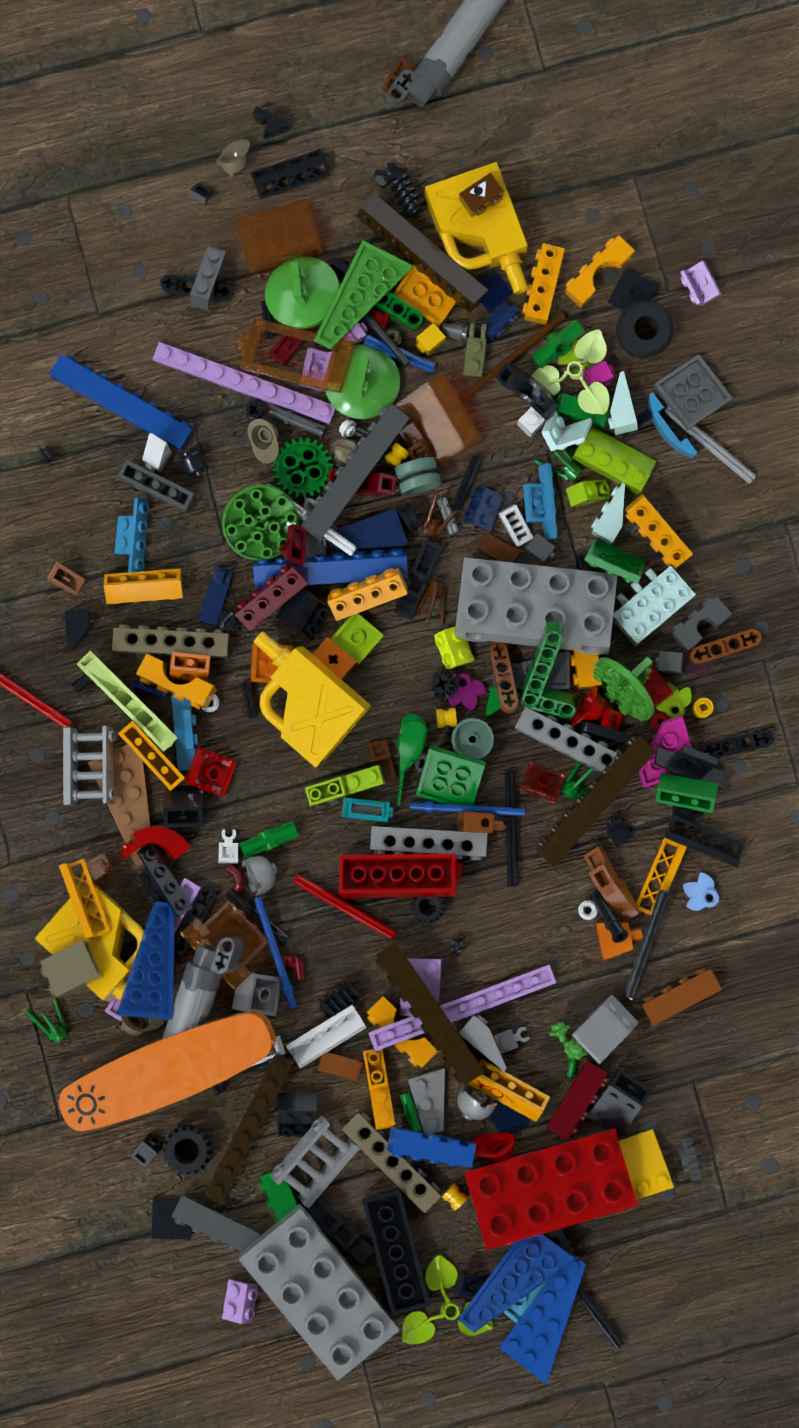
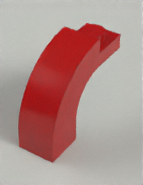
M150 826L129 835L134 842L128 841L121 847L123 851L119 854L123 859H126L143 845L155 844L162 847L170 858L175 860L191 847L177 832L161 826Z

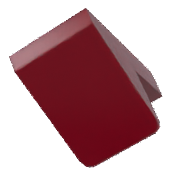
M295 524L288 526L286 544L279 547L286 560L304 565L308 531Z

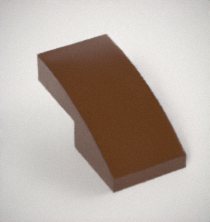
M400 56L381 90L387 93L402 71H414L417 65ZM406 77L400 86L404 87L409 79ZM391 92V95L398 99L400 97L397 92Z
M415 420L400 430L399 434L407 444V451L413 460L433 456L431 448Z
M487 532L477 546L480 552L494 558L496 561L516 563L521 555L520 551Z
M386 739L367 744L373 767L380 765L385 782L395 780L396 775Z

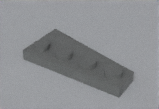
M570 651L557 654L545 687L556 690L570 689ZM532 660L511 665L516 689H522ZM499 667L497 668V670L499 672H505L507 671V667ZM493 674V687L496 688L495 679H494V674ZM502 682L500 684L502 689L511 688V685L508 682Z

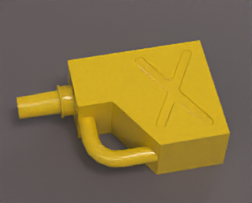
M497 162L426 186L425 200L439 239L443 241L448 256L466 270L477 269L489 265L491 269L501 265V269L506 271L514 294L517 295L527 291L528 286L520 266L523 261L520 258L526 256L528 245ZM489 173H492L504 191L502 200L494 206L492 204L488 206L482 215H475L471 218L459 200V193ZM456 243L481 247L485 254L469 259L464 258L460 255Z
M262 631L253 643L273 660L272 664L277 666L278 669L270 677L271 681L260 695L259 705L261 712L281 732V738L316 768L326 761L371 708V705L304 646L294 648L291 652L288 647L283 648ZM280 687L288 693L284 719L271 706V698Z
M83 883L79 890L82 895L87 897L91 889L88 884ZM94 883L111 932L91 940L85 939L70 898L35 937V940L52 955L81 940L86 941L103 976L86 986L103 1001L112 1002L115 997L118 1001H121L144 934V929ZM89 900L86 907L87 912L95 914L97 909L95 902ZM97 918L93 924L95 933L105 929L103 921ZM125 928L134 935L138 943L136 951L126 963L120 959Z

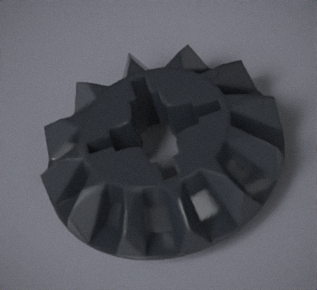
M439 669L437 673L433 674V680L430 681L432 683L430 690L435 693L434 696L440 699H449L454 696L458 689V679L452 670ZM443 681H449L444 685V687H440V684H442Z

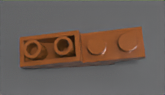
M598 846L585 854L584 858L591 869L589 875L614 912L624 922L639 915L641 912L624 880H619L603 847Z

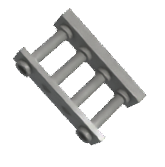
M102 726V733L79 734L76 728H63V805L75 806L78 805L80 799L103 798V804H114L116 798V791L114 789V741L116 735L113 727ZM80 741H102L103 752L79 753L78 743ZM82 760H103V771L79 772L78 762ZM103 779V791H79L78 782L79 780Z
M322 1115L312 1123L308 1132L285 1159L274 1168L273 1173L270 1175L278 1185L284 1180L299 1191L300 1194L297 1197L307 1208L311 1207L360 1149L349 1137L342 1141L327 1128L330 1124ZM321 1135L338 1147L332 1156H329L314 1144ZM308 1150L325 1162L320 1171L315 1170L301 1159ZM296 1165L313 1177L307 1186L302 1185L289 1174Z

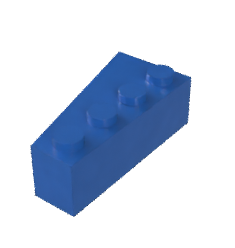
M391 1127L387 1150L392 1152L394 1157L404 1158V1155L411 1156L410 1159L422 1161L423 1158L428 1159L430 1163L440 1164L443 1162L447 1163L448 1166L472 1168L476 1144L465 1139Z

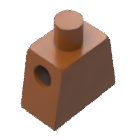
M477 812L458 813V832L491 834L493 830H503V819H495L494 814ZM482 820L484 821V827L481 825Z

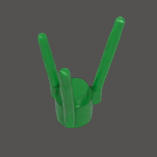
M566 448L562 451L570 461L569 463L555 450L554 454L565 465L562 470L565 473L563 474L551 467L553 473L562 477L565 481L569 479L572 482L582 472L579 468L580 466L571 459L572 456ZM537 459L534 460L540 466L545 464Z
M578 762L567 780L562 784L564 787L561 791L571 801L590 790L586 787L579 791L581 789L579 785L590 775L594 767H591L577 782L572 781L570 783L581 765V762Z
M54 997L53 1001L61 1026L59 1023L53 1025L44 1011L41 1012V1015L49 1025V1030L28 1010L25 1013L47 1034L50 1040L53 1039L57 1043L68 1036L66 1030L69 1028L64 1021L57 998Z

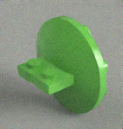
M297 257L284 262L271 274L265 289V300L271 315L280 324L293 329H308L323 322L340 288V284L333 269L322 260L313 257Z
M365 344L350 346L335 355L329 386L325 392L329 402L339 413L356 420H368L378 417L377 415L384 406L388 408L391 404H394L399 393L400 376L395 362L389 355Z
M266 484L251 485L238 491L227 503L222 516V530L226 541L236 553L251 560L271 559L280 555L279 547L286 544L288 526L299 524L298 512L290 497L279 488Z
M604 657L594 664V673L592 674L594 679L599 683L602 682L601 687L606 692L604 694L606 699L610 702L614 701L619 706L618 709L622 714H629L640 721L648 720L654 714L653 702L644 686L649 680V674L652 671L650 669L653 663L651 659L646 657L633 671H630L614 660Z

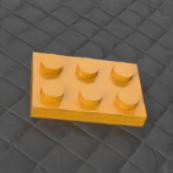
M414 265L393 293L418 310L423 318L432 324L434 323L438 328H440L457 303L453 298L448 297L439 286L434 285L426 275L420 273Z

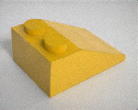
M653 1129L619 1140L637 1200L674 1188Z

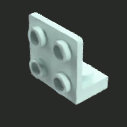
M554 411L546 421L541 433L551 451L563 450L570 445L583 443L593 421L589 418L565 426L563 418L558 415L557 411Z

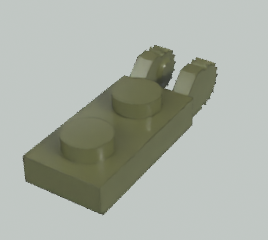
M471 322L469 337L467 338L463 375L483 377L487 324H482L481 338H474L476 325Z

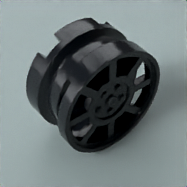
M410 503L406 504L405 508L396 510L401 522L409 533L413 532V528L423 526L420 517H418L417 512Z

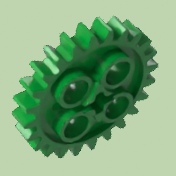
M300 437L298 443L292 439V445L285 442L286 449L279 447L281 455L278 454V461L272 462L273 465L277 466L272 469V472L278 473L273 478L274 480L280 479L277 486L283 485V492L289 490L288 495L290 497L293 493H296V499L299 498L300 494H303L304 499L307 497V494L314 498L313 492L315 491L321 494L319 488L322 487L324 489L326 486L324 483L328 479L329 468H334L333 464L328 463L332 460V457H326L329 451H322L323 444L317 447V440L311 444L309 438L306 439V442H303ZM307 452L314 454L311 460H305L303 457ZM290 458L296 460V464L292 467L285 464ZM300 465H304V467H306V468H305V469H306L305 472H302V470H299V469H300ZM318 470L320 475L317 478H312L310 472ZM289 471H295V472L291 473L290 475H287V472H289ZM300 476L302 482L300 484L292 483L293 477Z

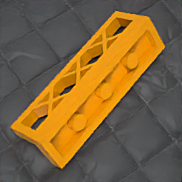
M664 837L636 902L641 912L651 916L659 890H669L687 848L686 846ZM666 843L676 847L674 854L667 858L663 851ZM665 861L667 871L658 875L656 866L658 863ZM657 878L660 884L659 890L651 893L648 886L649 882ZM650 896L653 903L650 911L640 907L642 899Z
M83 858L71 864L64 863L59 865L85 939L91 940L111 932L85 859ZM82 864L84 872L80 879L74 876L72 868ZM83 882L88 884L91 889L87 897L82 895L79 890ZM89 900L97 905L94 915L87 912L86 907ZM97 918L103 921L105 929L95 933L93 924Z

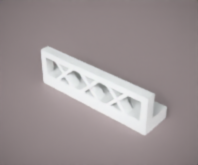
M351 1005L289 1043L286 1047L293 1055L298 1066L302 1068L367 1027L354 1006Z

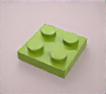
M357 613L351 615L331 640L360 665L384 635Z

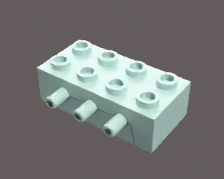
M671 566L659 576L652 569H649L645 574L652 582L644 589L639 583H632L631 587L637 594L628 601L622 593L616 597L623 606L613 614V621L635 647L696 595Z

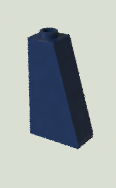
M396 509L334 530L354 544L357 548L356 551L408 547V541ZM330 541L332 549L336 548L337 552H345Z

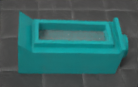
M344 797L342 818L388 823V818L392 819L393 807H390L389 802Z

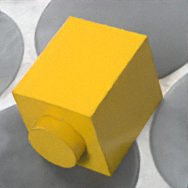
M433 323L416 337V346L420 352H425L429 356L446 342V336Z

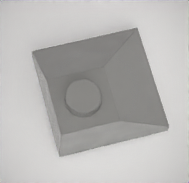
M251 973L236 988L232 1009L244 1012L254 1010L264 1015L276 1016L282 986L280 977Z

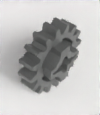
M691 1138L681 1139L683 1149L679 1150L683 1170L685 1173L689 1172L691 1181L701 1179L700 1169L704 1168L698 1146L693 1147Z

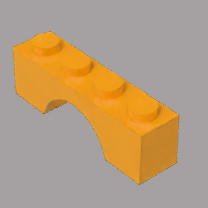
M619 235L615 239L611 238L605 244L606 248L602 252L598 251L593 256V262L589 266L585 264L579 271L580 275L576 279L574 277L571 278L566 284L565 294L580 308L595 295L596 290L593 285V276L598 270L607 266L621 269L633 257L635 250Z
M147 653L136 673L141 678L140 681L148 686L152 683L157 686V690L165 694L169 691L179 701L183 702L184 699L190 701L189 705L198 710L201 707L207 710L217 691L212 684L197 677L190 683L183 685L170 682L167 675V665Z
M382 996L367 1011L369 1014L367 1019L374 1026L378 1023L381 1027H385L394 1023L397 1009ZM425 1037L415 1040L407 1039L394 1045L402 1054L406 1052L410 1056L408 1060L415 1067L419 1065L422 1068L437 1053V1050Z

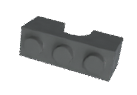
M207 247L190 293L191 306L209 310L217 278L220 279L226 264L225 251Z
M718 597L713 600L709 598L702 604L703 609L699 612L697 610L693 611L688 616L689 620L685 624L680 622L673 628L675 632L672 634V637L686 653L703 639L697 631V625L700 622H709L716 629L732 615Z

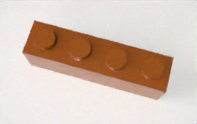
M703 967L694 972L696 976L690 979L686 976L677 981L679 985L673 988L669 985L661 989L660 995L655 997L652 994L644 998V1003L641 1006L651 1025L654 1026L722 990L711 969L706 970Z

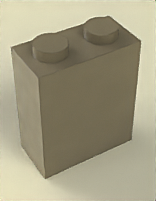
M83 940L40 961L42 965L40 967L41 973L44 978H48L50 983L48 988L51 994L58 998H62L103 977L87 942Z

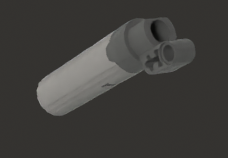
M464 0L443 29V34H440L416 69L414 71L404 70L400 73L388 90L386 101L392 106H397L407 96L415 104L423 107L432 93L438 96L441 95L465 62L468 53L472 52L508 0ZM407 77L409 80L405 84V86H400L404 79ZM391 92H397L400 99H394Z
M237 937L223 938L220 940L218 948L211 945H198L194 959L187 962L173 1005V1019L168 1020L162 1039L207 1022L222 975L233 973L237 968L243 950L241 939Z

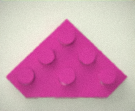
M680 715L663 721L651 745L655 749L660 747L676 753L683 746L692 747L683 717ZM655 754L638 772L643 788L659 783L661 773L680 776L677 773L654 765Z

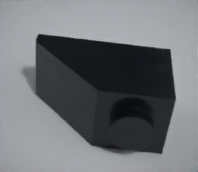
M88 609L65 611L66 639L69 651L75 650L91 631V625H94V616L90 614Z

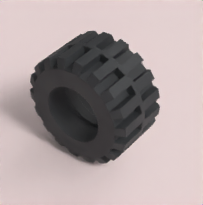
M195 1125L177 1127L166 1137L162 1147V1156L165 1158V1164H168L170 1170H174L178 1175L183 1174V1176L194 1175L202 1171L209 1163L213 1153L212 1141L209 1139V1135L202 1128H198ZM186 1138L194 1140L199 1147L197 1158L190 1162L180 1159L176 1152L177 1144Z

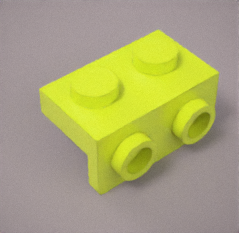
M455 627L442 630L434 635L436 646L439 648L442 662L446 669L451 670L457 666L474 661L468 641L455 637Z

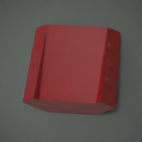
M199 747L194 751V757L185 776V783L224 797L237 761Z

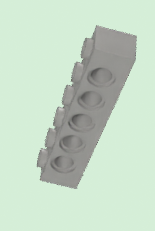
M527 707L524 708L514 728L590 768L594 767V770L601 772L606 766L601 761L602 755L607 754L611 757L612 761L609 764L611 766L615 761L613 757L619 752L617 749L615 752L608 749L609 745L604 742L598 741L596 743L592 741V737L586 733L581 732V734L574 732L575 728L564 723L562 726L556 723L557 719L550 715L545 717L539 714L540 711ZM540 720L543 723V728L540 730L534 729L533 721ZM551 729H558L560 737L557 739L550 736ZM569 737H574L577 740L576 747L568 746L567 739ZM586 746L593 747L594 755L587 756L584 753V748Z
M372 826L370 850H374V854L385 855L386 851H393V854H405V852L413 854H456L458 859H462L463 856H470V860H482V857H486L487 833ZM387 836H393L396 839L394 846L388 847L385 845L384 841ZM412 837L415 840V845L412 848H407L404 845L405 838ZM427 838L434 841V847L431 849H426L423 846V841ZM449 839L453 842L451 850L443 848L442 843L444 840ZM464 841L472 843L473 848L471 851L467 852L462 849L461 845Z

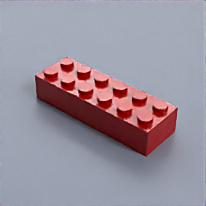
M456 854L340 855L339 894L342 898L458 897V858Z

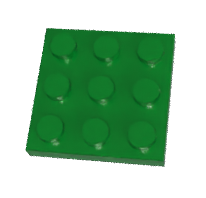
M596 538L593 539L584 560L594 568H603L610 575H619L626 582H635L637 584L646 560Z
M430 745L416 796L443 804L473 805L486 762Z

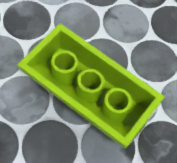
M592 426L586 440L578 445L571 458L619 485L624 483L626 489L636 494L642 491L656 463L655 460Z

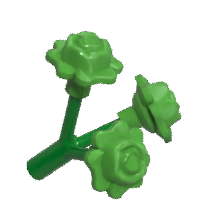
M563 1021L557 1022L551 1026L552 1030L549 1032V1035L558 1037L560 1042L563 1043L564 1051L569 1059L567 1077L573 1078L575 1076L577 1060L587 1055V1051L575 1038H572L570 1042H566V1033L571 1026L565 1025Z

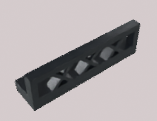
M321 148L250 173L260 200L331 175ZM323 163L324 172L318 174L313 172L316 165ZM299 171L307 172L304 179L299 180L295 178ZM282 177L289 178L287 185L281 186L277 183ZM265 183L272 185L269 191L261 192L259 185Z
M676 814L673 815L665 833L666 838L736 868H738L741 862L739 857L745 843ZM676 820L683 822L686 830L681 832L672 830ZM700 829L704 837L696 840L692 838L690 831ZM717 836L721 844L715 847L710 846L708 838ZM732 843L738 845L735 856L727 853L725 846Z

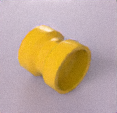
M394 443L391 446L392 452L386 453L383 459L396 468L401 465L403 459L408 457L409 452L399 444Z
M708 698L698 699L693 704V714L697 718H706L713 712V703Z
M455 707L448 710L436 709L438 728H444L446 725L451 727L457 726Z
M455 1183L441 1196L451 1204V1208L454 1211L469 1198L465 1193L459 1191V1187Z

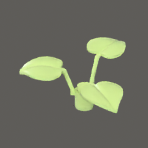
M601 330L591 331L577 342L575 355L577 358L583 359V361L569 363L567 371L564 372L561 378H559L558 370L550 365H546L542 369L538 368L532 377L547 388L553 396L559 393L561 389L559 382L563 381L567 375L574 380L579 379L585 388L578 395L580 408L590 414L603 415L607 412L610 403L606 387L599 382H594L588 387L582 377L584 374L582 364H585L586 361L596 364L601 362L606 356L607 347Z

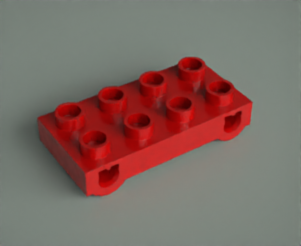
M615 1129L464 1172L486 1250L638 1207Z

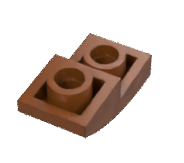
M326 1052L321 1057L318 1071L338 1076L341 1079L358 1082L363 1063Z

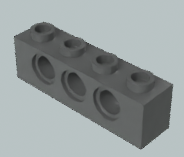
M125 460L117 476L120 481L187 514L196 499L193 492L128 460Z

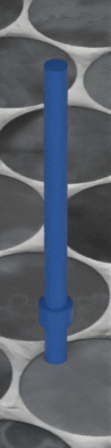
M434 801L410 803V810H424L426 813L443 811L525 816L526 808L437 804Z
M261 896L254 898L283 985L281 987L283 995H286L290 1009L295 1008L297 1003L293 994L294 988L292 983L290 984L262 898Z

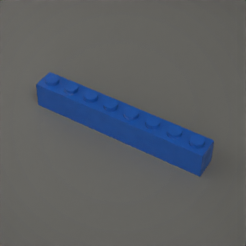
M63 355L59 356L49 373L53 379L147 433L154 434L180 452L184 450L193 434L190 424L183 420L181 422L175 420V416L167 411L164 413L159 411L158 406L150 401L148 404L141 400V396L134 392L132 394L126 392V388L119 383L115 385L110 383V379L101 373L99 376L96 375L89 366L77 364L75 358L69 355L66 357Z
M393 549L391 552L374 550L372 553L356 551L353 555H345V553L341 552L331 556L316 554L314 557H307L305 555L304 565L296 564L308 577L307 585L360 582L371 575L378 576L383 574L389 568H399L403 578H408L406 551H402V549ZM284 556L270 560H254L255 588H261L265 585L264 582L268 577L277 575L279 569L286 563L289 565L291 561L286 560Z

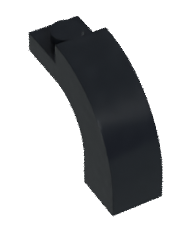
M508 362L505 363L496 375V378L504 388L523 397L546 420L550 418L559 406L553 399V394L531 375Z

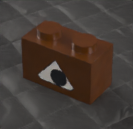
M489 173L460 192L459 200L472 218L475 215H482L491 204L493 206L498 204L502 200L504 191L492 173Z

